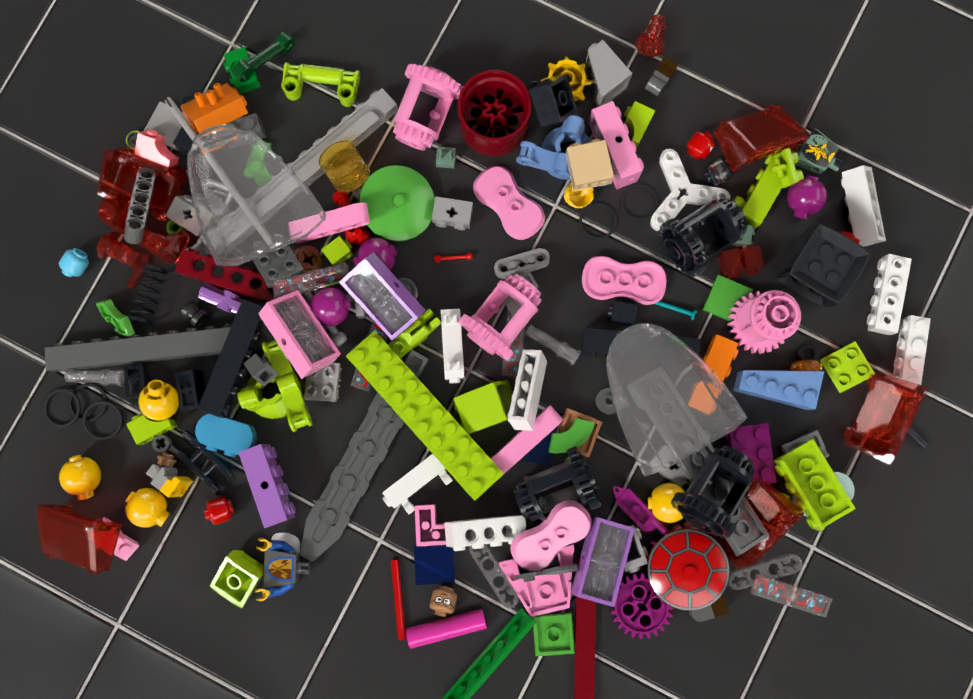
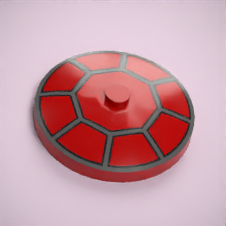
M684 528L665 534L653 546L648 558V576L654 591L665 603L681 610H698L711 605L723 594L729 580V563L723 548L713 537L700 530Z

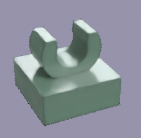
M437 147L436 167L455 168L456 148Z
M745 225L744 233L740 235L738 241L731 245L736 247L754 245V242H751L752 236L756 234L753 231V226Z

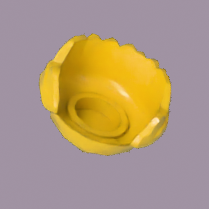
M570 182L565 189L564 199L574 208L586 207L594 199L593 187L573 191L572 182Z

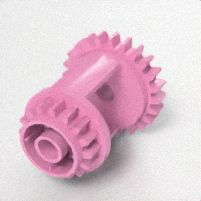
M408 64L405 76L410 81L393 122L396 125L393 132L396 134L395 139L425 151L427 147L431 148L433 141L438 140L451 103L455 99L458 100L463 86L453 80L451 76L436 68ZM420 90L439 98L435 110L430 112L431 120L428 127L409 120Z
M508 275L504 281L500 280L497 287L474 315L469 317L464 314L458 323L469 332L467 336L489 354L494 355L496 353L508 361L513 355L512 350L509 349L511 343L533 315L538 312L537 306L541 302L539 298L541 293L520 275ZM509 297L521 308L503 331L498 333L487 322L494 313L499 311L501 304Z
M772 290L760 295V292L757 291L754 296L752 293H748L747 298L742 296L740 298L741 302H735L737 308L732 307L730 310L734 314L728 316L733 321L727 324L728 326H733V329L729 331V333H735L732 340L739 339L738 346L744 344L745 351L751 347V353H755L757 349L759 354L764 353L765 350L768 353L772 351V348H779L778 344L785 343L784 339L792 336L797 331L801 322V310L797 301L786 292Z

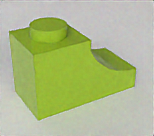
M635 101L632 107L628 106L624 116L627 117L625 124L628 125L631 131V141L634 142L637 148L655 110Z
M143 414L132 417V421L126 424L137 445H144L152 441L156 436L163 435L178 427L173 419L158 422L149 419Z

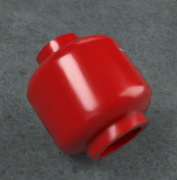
M707 131L694 133L687 143V152L697 160L707 158L715 147V143L712 140L714 137Z
M224 496L207 501V509L203 510L206 521L211 520L214 525L231 520L232 514H234L230 499H226Z

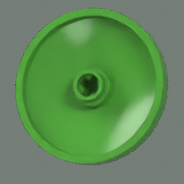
M387 166L374 172L364 183L359 203H367L370 224L366 226L380 238L394 242L413 239L420 235L432 220L435 202L434 194L427 180L417 171L405 166Z

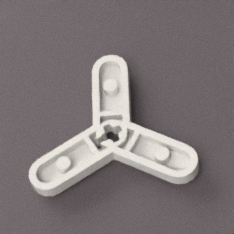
M665 149L659 157V163L671 193L652 215L650 224L654 230L658 231L662 223L675 218L686 204L704 206L712 200L718 201L721 198L723 200L725 198L730 200V194L723 188L691 184L678 153L673 149ZM679 189H686V195L677 200L680 194Z

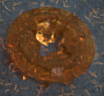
M815 360L794 361V364H790V369L792 371H821L823 364Z

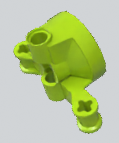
M276 340L268 343L262 342L266 357L272 367L279 373L270 382L277 383L281 393H277L271 399H264L262 395L264 387L251 377L247 387L237 393L241 407L270 419L287 416L289 426L293 432L306 425L312 426V419L302 395L301 383L295 375L291 362Z

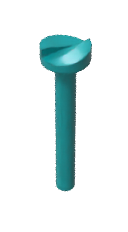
M662 301L654 303L689 315L691 320L695 319L694 315L698 312L696 309L692 312Z

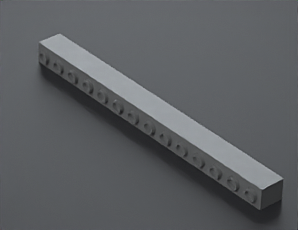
M383 88L373 92L365 103H360L352 114L344 116L340 124L336 127H331L322 139H317L309 150L301 152L297 160L288 163L279 175H274L267 185L258 188L254 196L250 199H245L261 224L264 225L398 112L397 104ZM239 207L236 211H231L224 221L215 224L211 232L201 236L197 243L189 248L200 251V255L206 257L208 254L219 257L218 261H221L252 235L256 229ZM198 261L195 263L194 268L202 270L205 267V263Z

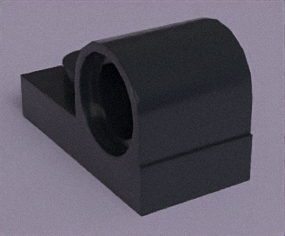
M143 362L124 367L125 397L133 406L139 404V395L148 385L146 365Z

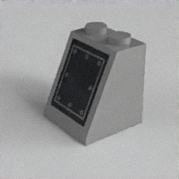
M604 40L598 44L596 42L592 44L588 49L585 70L588 80L592 81L590 87L597 108L609 103L627 89L632 72Z

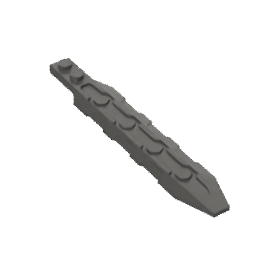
M411 350L405 365L419 379L429 359ZM379 393L376 394L369 406L368 413L358 431L352 436L349 447L339 465L334 468L329 477L330 481L319 500H316L306 518L300 556L311 562L317 559L341 537L350 521L353 510L367 491L372 476L380 462H383L389 451L388 448L395 435L405 423Z

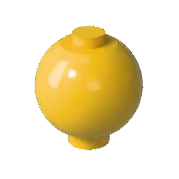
M153 380L141 391L138 400L139 408L149 419L157 421L168 419L175 414L179 407L178 393L170 384L161 380Z
M81 455L72 456L62 466L59 473V481L62 488L69 494L77 495L78 500L88 499L94 496L93 490L98 487L101 481V470L98 464L88 457H81Z
M673 483L659 485L653 490L652 497H648V509H652L653 515L662 522L674 523L681 520L683 517L677 509L672 507L671 500L676 493H685L684 489Z
M142 488L136 493L132 491L125 500L128 503L125 507L126 515L129 521L138 527L147 528L156 524L161 527L170 515L166 511V499L158 490Z

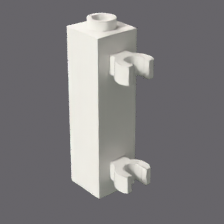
M460 309L441 310L445 380H449V383H461V379H465L462 327L458 323L461 318Z
M432 454L383 492L384 497L382 499L388 507L396 508L402 504L406 512L411 514L415 507L408 499L437 475L440 476L446 485L453 480L445 471L446 468Z

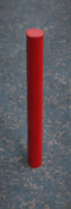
M399 559L391 560L398 640H405L406 633Z

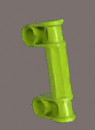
M285 62L282 89L286 97L294 101L301 97L303 81L338 85L337 94L341 104L345 107H351L356 102L360 83V71L351 72L345 71L342 68L305 64L291 65L289 62ZM295 87L294 90L288 91L289 88ZM346 93L351 94L349 97H343Z

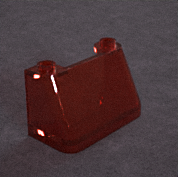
M776 104L768 106L765 110L732 121L730 119L724 120L719 124L720 127L714 131L732 172L741 170L744 164H752L758 159L781 152L786 148H790L791 152H793L810 139L807 130L781 105L776 106Z
M119 147L105 150L97 194L103 196L107 201H115L120 198L131 201L138 170L141 168L152 169L155 172V183L150 209H152V214L156 219L162 221L170 219L166 214L175 196H181L188 180L189 171L176 165L166 167L134 154L135 150Z
M131 197L102 199L97 211L99 218L117 234L124 237ZM145 227L142 242L135 245L163 263L171 265L179 261L182 249L185 250L191 235L182 230L176 235L168 234L165 238Z
M876 372L874 375H870L866 385H869L868 395L856 422L852 427L848 426L844 433V437H846L844 444L891 464L903 445L928 388Z
M763 478L753 479L746 499L770 535L743 554L736 556L724 537L721 538L718 535L715 536L714 534L707 533L720 544L728 559L739 570L755 565L804 515V512Z
M38 504L36 517L41 553H44V557L61 559L88 569L87 572L92 574H100V571L110 570L122 523L116 521L104 522L100 518H90L72 512V507L66 505Z

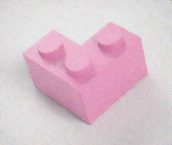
M436 504L416 505L417 546L446 545L445 523H437Z

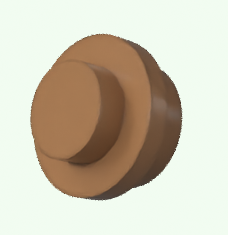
M165 452L157 456V463L167 467H173L177 460L174 459L175 455Z

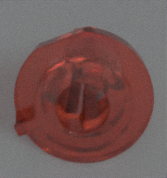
M653 15L646 32L640 34L636 39L635 46L637 50L646 57H657L665 49V43L662 39L668 24H663L665 17L662 15Z
M113 231L110 234H104L96 248L98 258L106 260L108 257L115 258L134 269L142 255L122 244L118 240V233Z

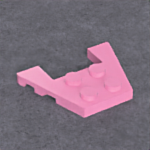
M573 544L565 546L557 553L560 566L573 564ZM514 558L499 561V566L531 617L570 607L572 572L557 575L535 576L536 580L524 582L523 578L515 579V575H520Z

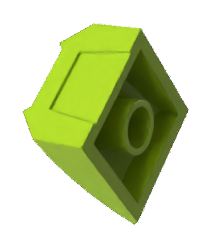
M233 550L225 557L210 587L234 605L243 608L262 579L264 566L245 554L244 551Z

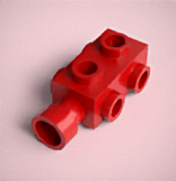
M339 190L333 194L332 198L335 204L339 205L338 208L352 205L348 200L349 196L346 190ZM366 225L346 230L344 233L349 242L360 245L371 237L369 228Z

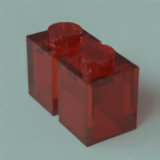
M760 245L744 247L742 251H739V249L722 251L717 255L721 275L723 277L728 276V279L738 278L741 273H747V276L756 275L759 273L758 271L764 268Z

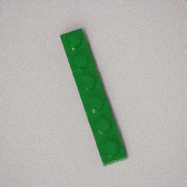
M521 608L442 699H470L536 624L533 618Z

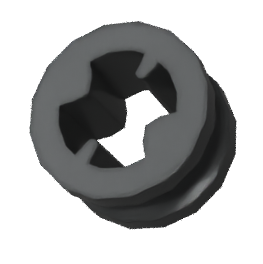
M158 435L152 441L153 449L157 452H167V449L172 445V439L167 435ZM165 439L164 444L166 446L160 448L159 440Z

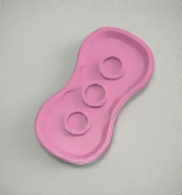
M500 165L491 166L480 173L475 179L473 191L476 198L498 214L508 235L518 240H524L533 236L541 229L545 222L543 208L520 191L510 170Z
M597 256L587 261L582 275L584 291L594 299L605 300L613 297H627L645 305L659 302L664 296L667 283L666 273L658 263L641 261L633 264H624L606 256Z
M574 500L558 503L546 518L547 520H544L537 527L521 532L514 538L510 549L514 560L529 572H537L549 566L562 548L584 539L591 531L592 518L584 506Z

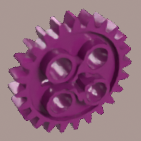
M641 572L639 578H637L636 574L632 573L631 580L625 576L626 582L623 583L621 581L614 609L609 611L610 614H616L612 618L613 622L619 621L617 624L618 629L624 627L623 633L627 634L630 631L632 638L635 637L636 633H638L639 639H642L643 634L650 639L651 632L658 636L657 629L659 628L664 631L662 624H670L666 618L673 617L668 611L674 609V607L665 603L656 594L651 586L648 575L645 578L644 573ZM636 587H642L643 589L640 596H634L633 594ZM651 590L650 595L646 598L647 592ZM653 598L659 599V605L657 607L650 606V602ZM643 603L645 608H639L637 604ZM631 604L632 611L630 613H623L624 605ZM636 614L635 620L631 621V618ZM643 615L649 616V621L646 624H640V618Z

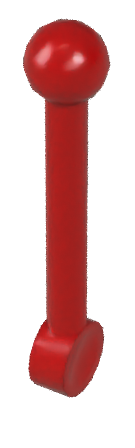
M467 253L466 255L445 257L436 255L434 261L440 263L442 260L465 258L471 260L473 254Z

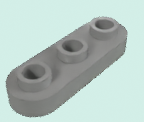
M538 248L500 259L494 265L495 274L500 279H506L508 275H521L545 268L550 262V255L547 250Z

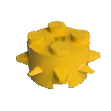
M565 57L564 60L559 61L556 65L548 64L550 70L548 78L567 74L575 102L578 99L585 100L583 94L584 86L592 84L591 80L586 79L585 64L577 65L576 61L569 60L568 57Z

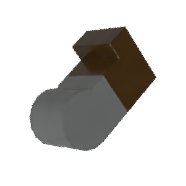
M664 56L645 89L658 96L674 75L678 64Z
M724 594L705 608L688 610L690 616L699 622L730 613Z

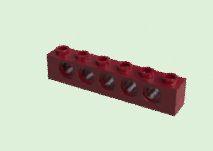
M189 248L188 251L182 249L175 269L177 274L264 302L272 301L297 289V286H293L292 289L291 287L289 288L288 281L290 280L284 279L289 290L280 284L277 286L283 289V291L278 295H272L262 275L256 273V269L250 267L242 269L237 267L238 264L227 260L224 263L218 261L219 257L210 254L206 257L200 255V251ZM203 261L205 263L204 269L196 270L194 268L195 263ZM217 267L224 269V274L220 277L213 274ZM234 274H242L243 280L240 283L233 282L232 277ZM253 280H260L262 286L259 289L252 288L251 282Z

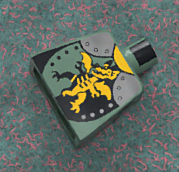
M815 128L808 135L799 150V160L795 166L822 174L828 167L837 172L843 161L834 157L839 147Z

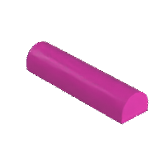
M480 608L406 628L408 645L412 649L487 629L483 609Z

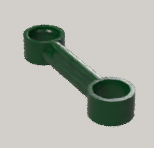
M287 31L280 33L275 42L248 61H239L234 66L232 74L242 83L248 81L254 71L281 52L284 54L288 53L294 47L296 40Z

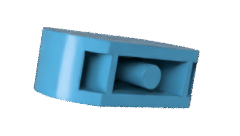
M207 414L196 425L195 434L197 440L201 444L206 445V449L215 452L220 449L225 451L224 455L235 457L239 455L238 452L254 447L257 443V432L252 425L230 418H219Z

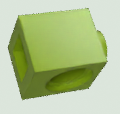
M340 236L321 249L335 268L353 256L351 252L353 247L347 239L342 240Z

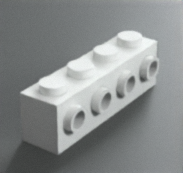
M863 165L842 172L843 178L841 183L845 189V203L850 213L848 220L852 225V234L860 240L859 245L865 247L886 241L872 167Z
M887 254L878 261L877 269L879 272L878 277L874 281L875 293L870 301V306H872L871 313L867 317L868 331L886 335L898 333L912 259Z
M913 315L901 318L890 393L904 396L920 395L930 326L929 318Z
M523 349L510 411L508 412V421L514 430L533 431L547 365V360L542 350Z

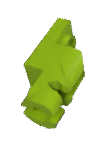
M430 308L388 344L400 359L404 358L411 350L426 340L427 336L441 324L437 317L429 323V326L426 324L434 316Z

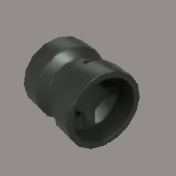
M191 301L182 309L181 316L189 319L194 327H199L207 319L208 313L204 309H200L196 302Z

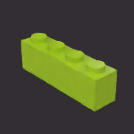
M779 149L774 154L770 153L764 162L767 164L764 170L760 169L755 177L758 181L755 186L753 184L750 186L746 193L748 195L747 200H743L740 205L745 215L746 223L754 228L762 224L782 189L778 175L771 174L770 171L771 168L775 167L774 155L782 152Z

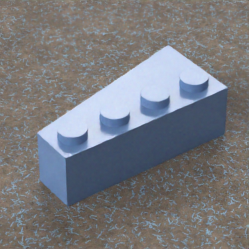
M743 370L737 373L733 391L805 410H814L817 406L824 371Z

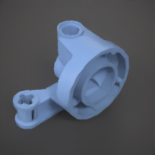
M570 115L564 120L561 127L552 130L546 135L541 148L534 143L522 141L520 144L521 151L519 157L516 158V162L548 171L550 175L558 179L571 180L566 153H561L560 144L564 142L571 144L581 143V145L587 144L590 138L585 134L584 120L581 117Z

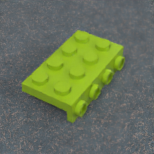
M814 439L804 442L774 460L777 473L786 480V488L791 494L795 495L797 499L796 504L807 515V523L812 529L823 531L825 526L856 509Z

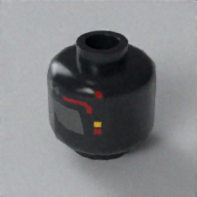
M718 158L705 165L703 176L707 183L711 182L714 186H718L731 179L733 168L727 159Z

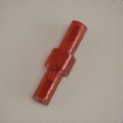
M144 253L138 265L134 266L131 271L133 274L126 284L127 287L133 289L140 276H143L141 271H144L145 268L143 266L149 262L150 255Z

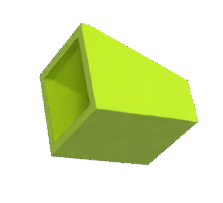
M509 381L492 382L453 398L455 410L461 418V427L468 434L508 421V412L510 411L513 394Z

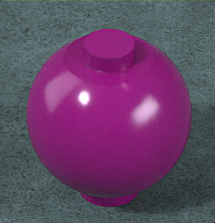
M807 176L806 179L803 178L789 188L787 201L790 208L794 210V217L808 220L809 215L819 212L824 207L827 200V191L825 186L818 182L819 178Z
M371 238L360 246L358 256L353 258L356 267L374 252L385 266L391 270L395 263L397 251L395 246L390 245L388 241L381 238Z
M329 287L319 290L313 296L312 303H309L308 306L320 324L335 326L347 318L351 308V300L341 290Z

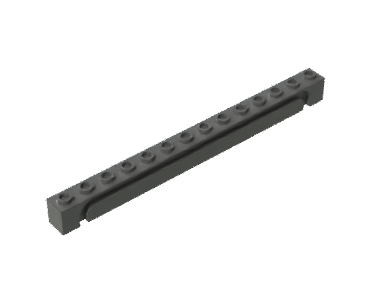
M232 324L223 325V328L216 329V326H208L200 331H197L196 328L185 329V332L178 333L177 330L166 331L164 335L154 332L148 333L146 337H140V335H131L127 339L110 337L109 341L91 339L90 343H84L83 341H72L71 345L54 343L52 347L45 348L46 371L62 372L74 369L80 370L220 354ZM264 324L261 328V338L258 343H255L253 350L263 349L262 342L268 343L275 340Z

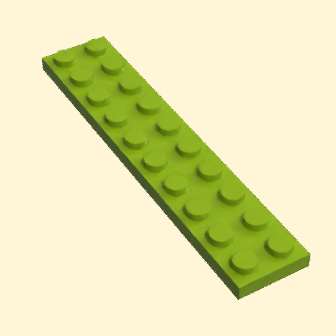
M373 331L346 355L351 363L474 501L504 475L376 331Z

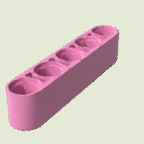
M356 203L290 222L288 225L291 243L307 242L370 224L367 203Z
M549 405L536 417L533 431L521 430L490 459L505 474L563 421V418Z

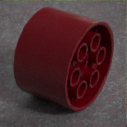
M500 70L484 71L468 80L458 98L459 125L465 142L480 154L502 156L517 149L521 142L525 140L530 124L531 98L523 82L516 76ZM497 91L503 92L501 100L497 97ZM476 97L477 100L480 102V106L472 102L471 100H473ZM490 99L493 101V103L489 104L488 102H486V100ZM520 107L523 108L524 112L513 113L514 110ZM473 113L481 114L478 118L472 117ZM514 120L517 122V124L511 126L508 124V122ZM472 123L474 126L469 128L468 124ZM479 130H485L486 134L479 135L477 132ZM501 133L505 137L496 138L495 136Z

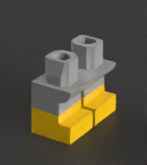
M153 464L146 472L153 479L150 484L168 498L182 497L193 483V480L189 477L177 476L178 471L174 467Z

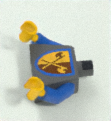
M262 537L258 539L265 542L263 547L256 548L260 551H265L263 588L267 589L255 590V592L261 591L263 594L261 598L256 599L257 601H264L267 597L270 598L284 594L299 581L300 574H310L311 563L300 562V553L296 552L294 547L285 541H268Z

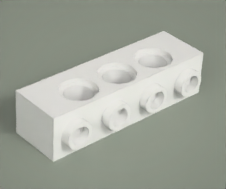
M509 515L445 522L446 547H452L453 551L466 550L465 546H472V549L484 548V544L489 543L492 547L502 546V542L507 541L508 544H512V541L518 534L526 531L525 518L523 515ZM504 526L506 527L505 535L502 534V529ZM487 528L488 536L485 538L484 530ZM467 530L470 531V537L468 540L465 537Z

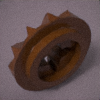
M303 245L295 250L294 254L303 267L301 273L305 272L310 275L320 270L323 260L317 249L309 245ZM312 257V259H311V261H310L309 263H308V262H306V263L304 262V263H303V260H304L305 258H306V259H308V258L310 259V258Z

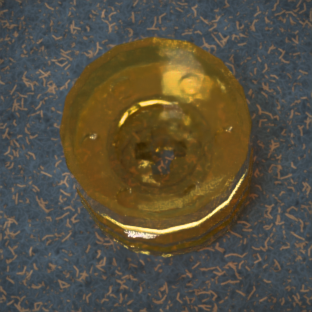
M345 140L333 143L322 152L319 158L320 167L339 192H350L357 189L369 176L368 166L350 141Z

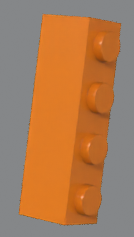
M717 334L712 337L685 403L689 409L705 416L715 411L717 407L716 398L718 395H721L724 389V384H722L724 378H727L731 372L732 367H730V363L732 360H735L739 350L736 349L738 343Z

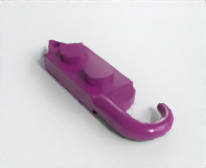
M612 486L616 498L615 503L643 531L650 532L657 528L663 535L670 532L666 525L657 519L653 512L629 488ZM651 541L650 544L654 546L656 542Z

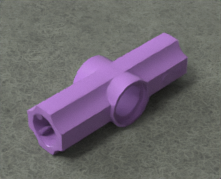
M207 283L201 286L198 296L201 300L212 303L217 308L231 314H237L242 302L240 296L227 290L223 291Z

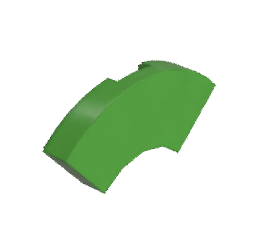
M111 299L96 302L106 322H111L116 327L115 331L124 336L135 334L128 316L120 313Z
M575 418L572 426L567 431L552 433L548 452L566 453L567 449L581 446L592 433L595 423Z

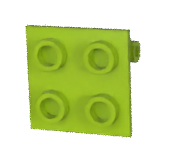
M856 341L820 359L839 393L876 375Z

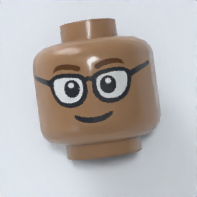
M439 586L438 589H434L429 604L430 608L435 610L434 614L446 617L447 613H453L457 602V594L454 593V589L445 586Z

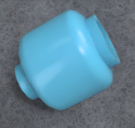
M77 248L66 250L59 261L62 273L68 277L81 276L89 265L87 254Z

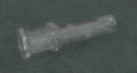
M531 324L525 333L526 336L556 352L555 355L557 357L561 356L568 360L572 366L581 353V350H575L568 346L567 342L561 343Z
M104 369L98 372L67 370L65 373L66 382L100 383L103 386L118 384V386H125L124 370L121 369L119 371Z

